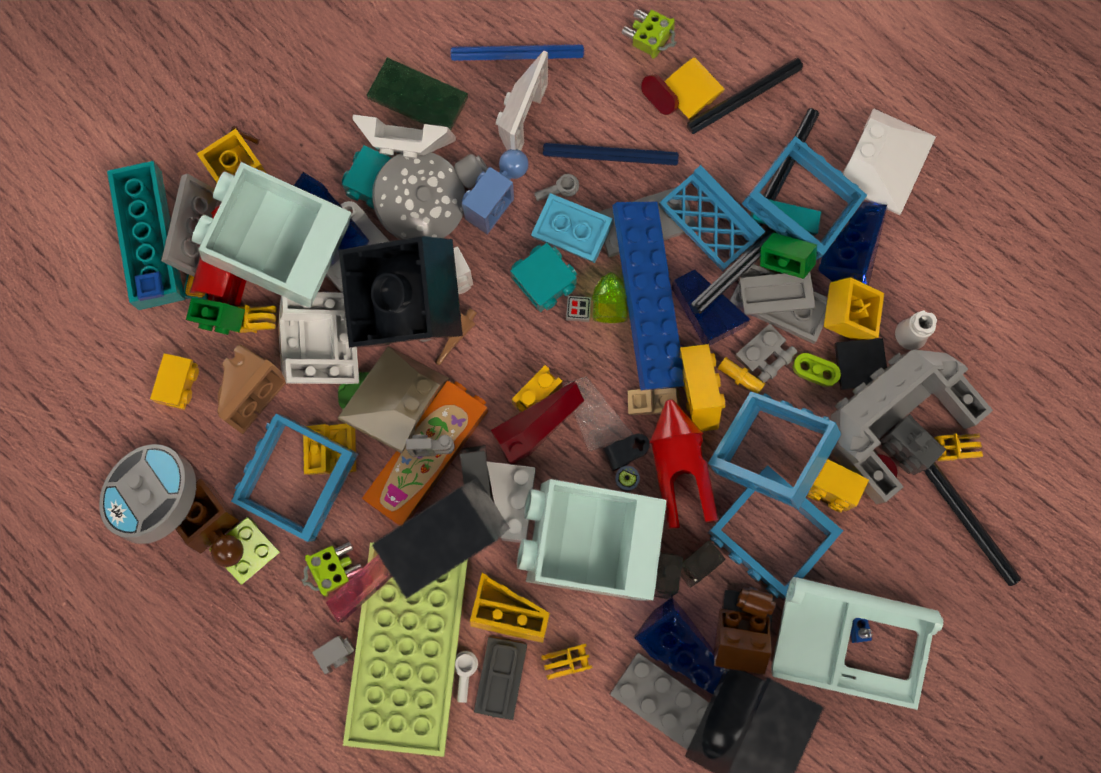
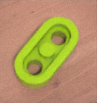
M809 353L798 355L793 362V371L797 376L824 387L835 385L841 376L840 369L836 364ZM801 364H807L808 370H803ZM823 372H828L830 379L824 378Z

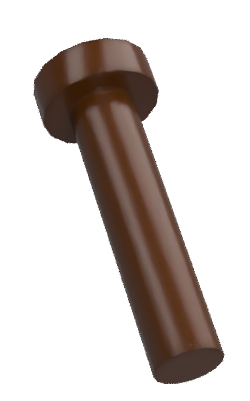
M235 125L231 128L230 132L237 129L242 138L257 145L259 144L260 139L238 130V127Z

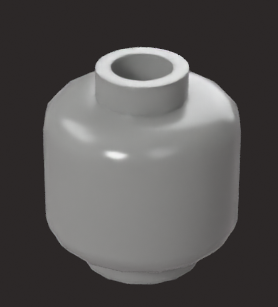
M469 154L459 160L454 166L459 179L469 189L475 187L476 179L480 173L488 170L483 159L479 155L476 157L473 154Z

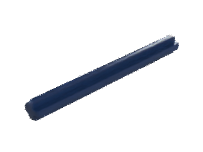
M544 143L543 156L672 166L678 165L679 162L678 152Z

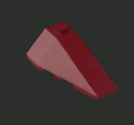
M575 381L491 430L508 464L514 465L531 455L584 402Z

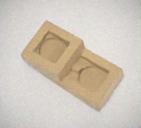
M679 389L628 390L629 415L661 414L667 400H674L679 406Z

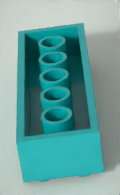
M154 161L108 170L107 174L129 303L136 309L143 310L185 300L180 270L161 261L171 223L162 171ZM160 272L164 297L140 301L137 296L135 276Z

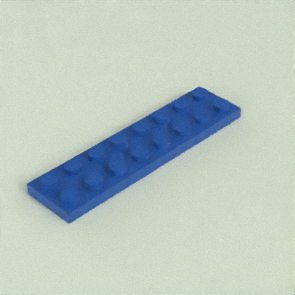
M616 202L612 207L640 390L683 387L684 367L680 358L681 347L658 202Z

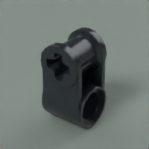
M637 433L604 447L602 452L611 470L615 471L643 457L649 449L650 442L647 436ZM635 440L639 443H644L642 451H639L638 448H632Z

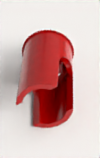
M217 206L211 212L213 219L217 213L219 206ZM200 256L190 293L209 294L208 300L240 307L247 280L202 261Z
M667 400L665 402L649 443L652 444L661 499L666 500L665 522L667 529L680 528L674 483L683 474L695 476L705 522L718 521L708 464L703 459L701 451L702 435L704 433L674 400Z

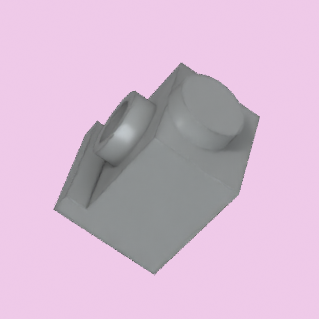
M337 636L312 653L324 674H330L333 672L331 666L334 665L336 669L348 662L347 656L352 654L355 649L348 638L344 639L343 636Z

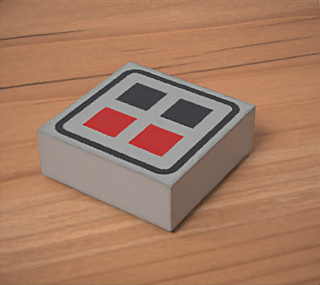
M568 296L566 320L589 322L591 297Z

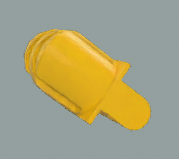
M245 305V307H238L245 309L240 333H257V330L276 329V325L273 324L276 322V316L270 314L276 313V306L250 307Z
M956 433L954 435L934 437L941 446L946 448V450H950V456H947L945 450L937 461L983 457L982 451L961 453L964 450L982 447L981 442L960 443V441L980 438V433L957 435ZM945 440H948L949 446H945Z
M582 644L541 655L542 660L567 655L565 660L543 665L544 670L567 664L570 669L546 675L547 680L592 669V665L589 666L588 662L590 656L585 651L587 645ZM577 649L579 657L572 659L570 651ZM580 660L582 668L574 670L573 662Z

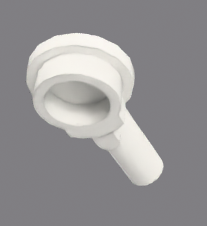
M462 651L456 655L455 671L459 675L457 702H467L469 676L474 674L478 667V659L470 651Z

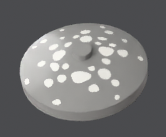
M430 152L424 156L417 155V159L403 157V153H400L391 158L381 168L375 179L372 197L376 215L385 229L400 240L419 236L444 238L457 227L464 213L462 198L465 194L464 185L459 179L455 168L447 160L435 153Z

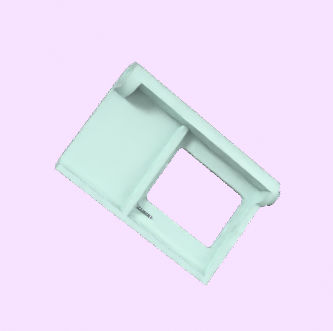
M793 577L788 586L771 667L772 676L918 710L932 636L942 629L943 617H941L938 610ZM855 618L871 620L917 632V640L908 679L903 680L845 665L844 661L850 632Z

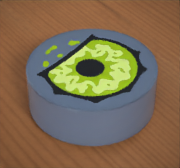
M631 466L621 467L615 476L617 486L624 491L635 489L640 481L638 471Z

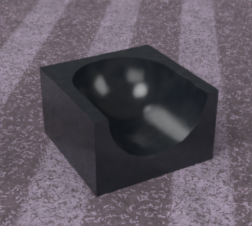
M419 236L339 250L349 348L388 346L391 343L463 336L453 239Z
M476 478L373 543L372 546L407 599L496 542L510 527L480 480Z
M725 668L684 757L711 773H795L824 707L771 678L766 677L764 681L745 671Z

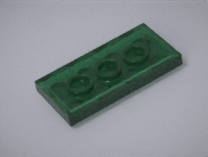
M388 57L366 95L367 99L422 124L448 127L450 130H452L468 99V93Z

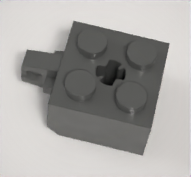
M910 414L901 419L879 440L883 451L889 456H894L900 462V467L906 473H911L913 476L928 469L946 450Z

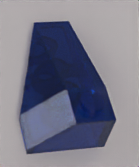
M672 597L650 614L634 635V638L650 657L655 660L659 659L670 666V669L676 673L680 672L690 678L691 682L713 694L725 668L714 666V650L690 617Z

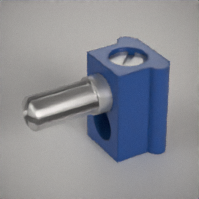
M855 618L853 620L850 632L852 643L872 641V630H870L868 620L862 618ZM858 621L862 623L861 629L857 626Z

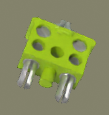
M638 9L635 10L633 16L643 21V23L637 20L634 22L633 28L637 29V32L626 26L622 29V34L633 39V46L651 55L652 59L656 58L660 51H664L668 47H674L677 43L674 41V18L669 19L652 9L649 14ZM672 35V37H671V42H672V43H669V44H667V45L664 47V45L666 44V42L668 41V39H669L670 36Z
M348 542L336 549L330 546L311 556L306 555L305 560L308 565L304 568L303 585L310 586L314 591L320 590L323 596L328 597L330 592L349 584V578L363 572L361 564L345 571L344 567L352 564L349 556L341 560L339 559V556L353 550L352 544ZM331 554L329 560H324L325 555ZM336 565V570L330 571V566ZM309 568L318 587H314L310 582H305L308 579L307 570ZM341 576L342 580L336 583L335 578Z

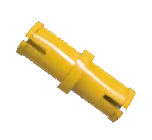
M725 357L718 367V370L734 379L735 384H741L754 393L759 394L766 384L748 372L749 369L746 367L741 368L728 359V357Z

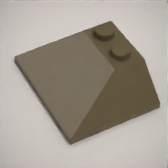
M388 346L343 409L338 420L403 453L406 448V439H412L416 424L433 398L437 396L447 380L450 381V378Z

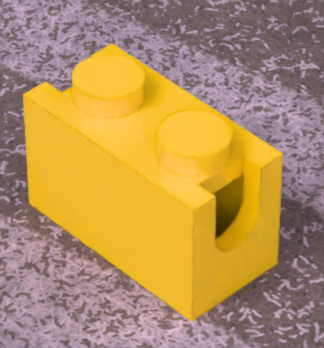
M164 353L150 399L157 404L185 410L186 404H189L192 398L191 388L193 381H196L199 375L198 364L193 363L192 359Z
M544 365L512 398V405L522 412L526 408L521 402L529 408L560 390L563 381L559 377L556 379L550 373V369Z

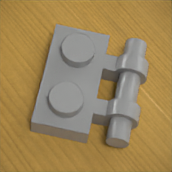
M769 324L745 345L735 357L744 367L749 369L750 373L758 367L762 373L757 378L762 382H766L768 379H773L780 368L790 364L798 351L793 346L784 351L781 346L786 342V339ZM774 354L777 359L771 365L767 364L765 360Z
M413 435L412 439H406V450L411 457L451 454L455 449L454 442L448 435H442L438 440H432L427 435Z

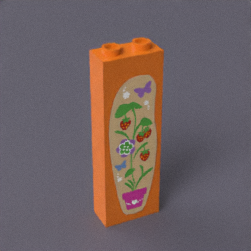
M447 380L416 424L414 435H427L432 440H438L440 436L448 435L454 442V451L451 454L426 457H411L406 448L403 453L396 451L361 498L399 526L412 519L488 413V409L485 406L486 402L477 395L472 397L467 394V389L457 381L453 384Z

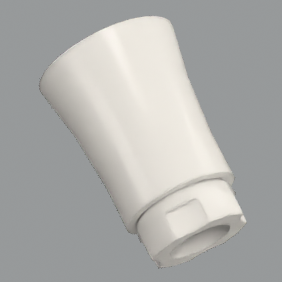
M921 311L908 319L902 320L895 330L897 342L908 350L920 349L936 329V316L933 313Z

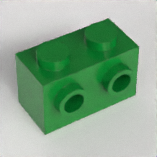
M772 233L761 246L760 267L804 279L816 265L817 244Z
M191 297L186 320L198 323L199 329L211 332L214 327V332L229 335V331L240 333L245 309L221 302Z

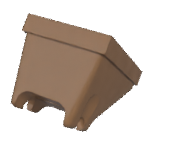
M237 345L233 350L235 357L233 359L226 358L222 363L224 374L222 385L218 391L217 413L222 420L241 434H244L258 417L254 412L257 411L261 414L286 382L283 373L269 360L261 358L242 345Z

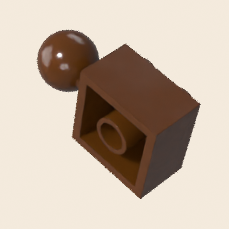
M200 478L196 482V492L192 506L184 520L175 530L187 546L200 554L211 546V557L219 566H234L243 557L244 548L242 542L233 535H225L229 529L239 522L238 518L216 489Z

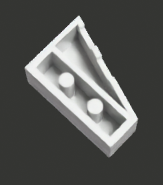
M487 462L494 504L510 527L501 536L502 541L520 543L522 539L527 540L529 519H525L524 511L528 492L534 487L535 467Z

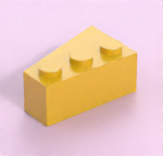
M709 344L681 347L680 358L684 367L683 389L686 391L688 401L686 409L690 411L691 420L701 431L718 430L722 408H725L724 394H720L718 389L721 387L719 373L714 371V367H716L715 354L710 353Z
M481 573L470 618V626L543 643L550 613L526 598L510 591L509 588L492 580L486 574Z

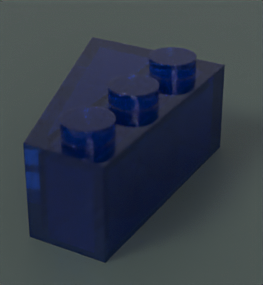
M694 269L675 279L672 290L703 345L709 344L710 346L747 327L751 319L723 294L703 313L695 314L690 307L691 303L711 283Z

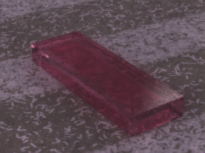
M378 555L373 558L326 602L337 622L343 623L392 576Z

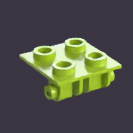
M248 517L226 534L237 537L243 544L244 553L242 559L234 566L225 567L241 585L280 553L257 528V524Z

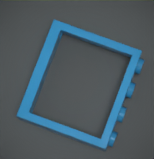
M795 136L785 146L741 204L776 233L817 244V261L834 242L867 194L857 184L852 183L840 170L830 165L823 156L808 147L806 142L803 143ZM788 155L848 203L821 242L760 193Z
M750 391L708 464L715 474L799 510L840 438L841 432L837 423L831 421L827 416L821 418L806 408L800 410L793 407L787 401L781 400L779 402L773 400L772 397L765 393L761 395ZM759 411L823 434L793 489L730 463Z
M275 414L271 422L266 425L267 432L264 438H261L256 444V453L253 459L246 464L244 468L245 475L242 481L235 486L234 489L236 491L231 502L307 542L315 541L358 453L284 415ZM285 426L341 454L305 527L249 499Z
M768 465L758 474L793 489V486ZM746 488L708 531V534L711 536L709 539L718 548L723 546L730 552L728 556L736 564L740 565L742 563L749 569L747 573L754 580L764 582L768 586L766 590L770 594H773L776 598H786L791 579L784 586L721 530L754 493V490ZM806 498L799 510H796L827 537L794 574L793 577L801 579L805 577L843 532L838 525Z

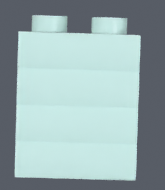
M242 162L235 176L224 171L213 193V198L221 201L214 219L207 215H202L192 236V242L200 245L199 253L202 261L311 308L350 224L351 212Z
M553 479L541 483L540 491L530 489L528 492L524 517L525 519L535 520L532 540L522 539L517 555V569L527 571L526 582L639 601L654 600L666 500Z

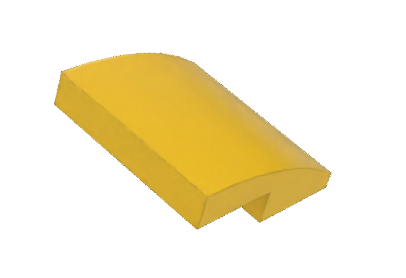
M695 57L664 81L679 99L678 108L689 120L706 105L709 106L725 90Z
M321 424L306 426L356 452L355 428L350 425ZM303 435L304 474H331L341 454ZM355 460V462H354V464H353V466H352L350 472H357V471H356V460Z

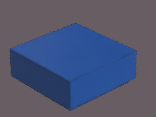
M160 272L135 276L137 296L140 301L164 297Z

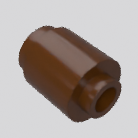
M749 586V588H741L736 606L741 607L742 611L766 618L767 614L772 615L776 601L772 600V594Z

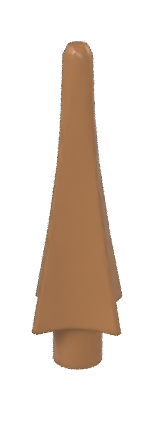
M469 308L465 315L461 314L463 336L449 337L436 361L437 365H441L451 350L475 325L472 320L477 313Z

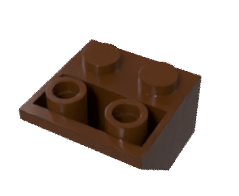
M720 609L714 646V666L765 675L771 656L770 617L762 618L749 613Z

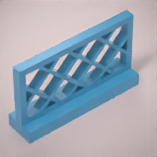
M701 165L658 204L722 271L754 245L765 233V230ZM692 183L698 189V196L685 195V187ZM672 199L681 200V210H672L667 203ZM685 200L698 201V212L685 211ZM701 201L710 202L714 206V213L701 212ZM685 216H697V227H689L685 223ZM701 217L714 218V228L701 227ZM718 218H726L730 222V229H718ZM701 232L714 233L713 244L704 243L701 240ZM717 233L730 234V245L717 244ZM734 234L742 235L748 242L744 246L734 245ZM717 249L730 250V258L725 263L717 256Z

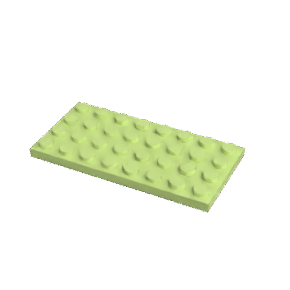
M370 542L343 746L444 757L468 560L406 599L373 548V543Z

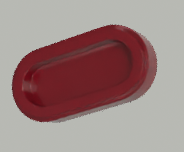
M656 74L643 78L641 90L645 97L661 114L669 115L674 113L679 107V99L672 89Z

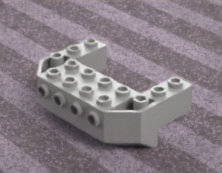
M914 349L904 355L898 353L888 361L889 367L885 370L881 367L870 376L873 379L870 383L866 385L863 382L852 391L855 394L849 400L845 397L835 405L837 410L831 414V421L837 423L841 436L834 446L832 453L845 468L869 479L864 491L876 505L886 503L904 487L873 451L881 444L878 439L926 398L934 394L963 429L976 426L993 411L962 375L968 368L947 353Z

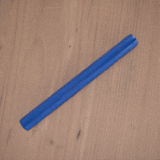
M582 44L452 47L450 54L453 61L537 59L543 51L548 52V59L583 58L584 46Z

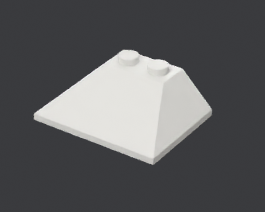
M543 51L515 83L512 92H507L504 100L505 109L503 112H499L496 125H498L499 136L506 150L518 149L521 151L523 148V123L532 101L541 103L548 85V52Z
M873 109L843 174L867 194L865 200L900 215L936 136Z
M353 115V121L372 146L380 150L379 153L384 155H394V152H401L403 157L417 159V155L424 156L456 140V136L448 127L424 124V128L421 130L385 125L376 117Z
M318 292L311 308L281 296L278 321L280 366L286 384H358L357 347L349 348L343 293Z

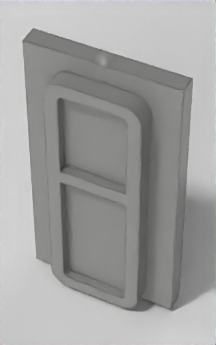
M810 272L804 279L785 273L739 278L744 316L815 309L814 289Z

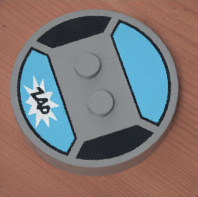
M146 445L131 451L113 467L102 487L99 510L104 525L115 535L136 544H148L166 537L181 524L194 501L196 476L193 467L187 459L164 445Z

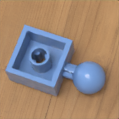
M518 149L505 151L499 160L500 171L497 172L489 167L486 172H481L476 179L475 187L472 191L468 190L462 198L465 220L487 235L514 200L513 182L511 179L522 177L528 170V158L522 151Z

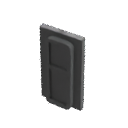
M488 637L474 713L493 718L514 719L527 644Z

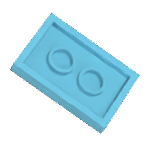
M550 193L531 236L595 263L614 220Z

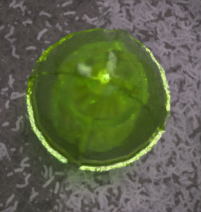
M610 272L603 276L594 288L592 295L593 321L599 323H623L628 321L625 286L617 275Z

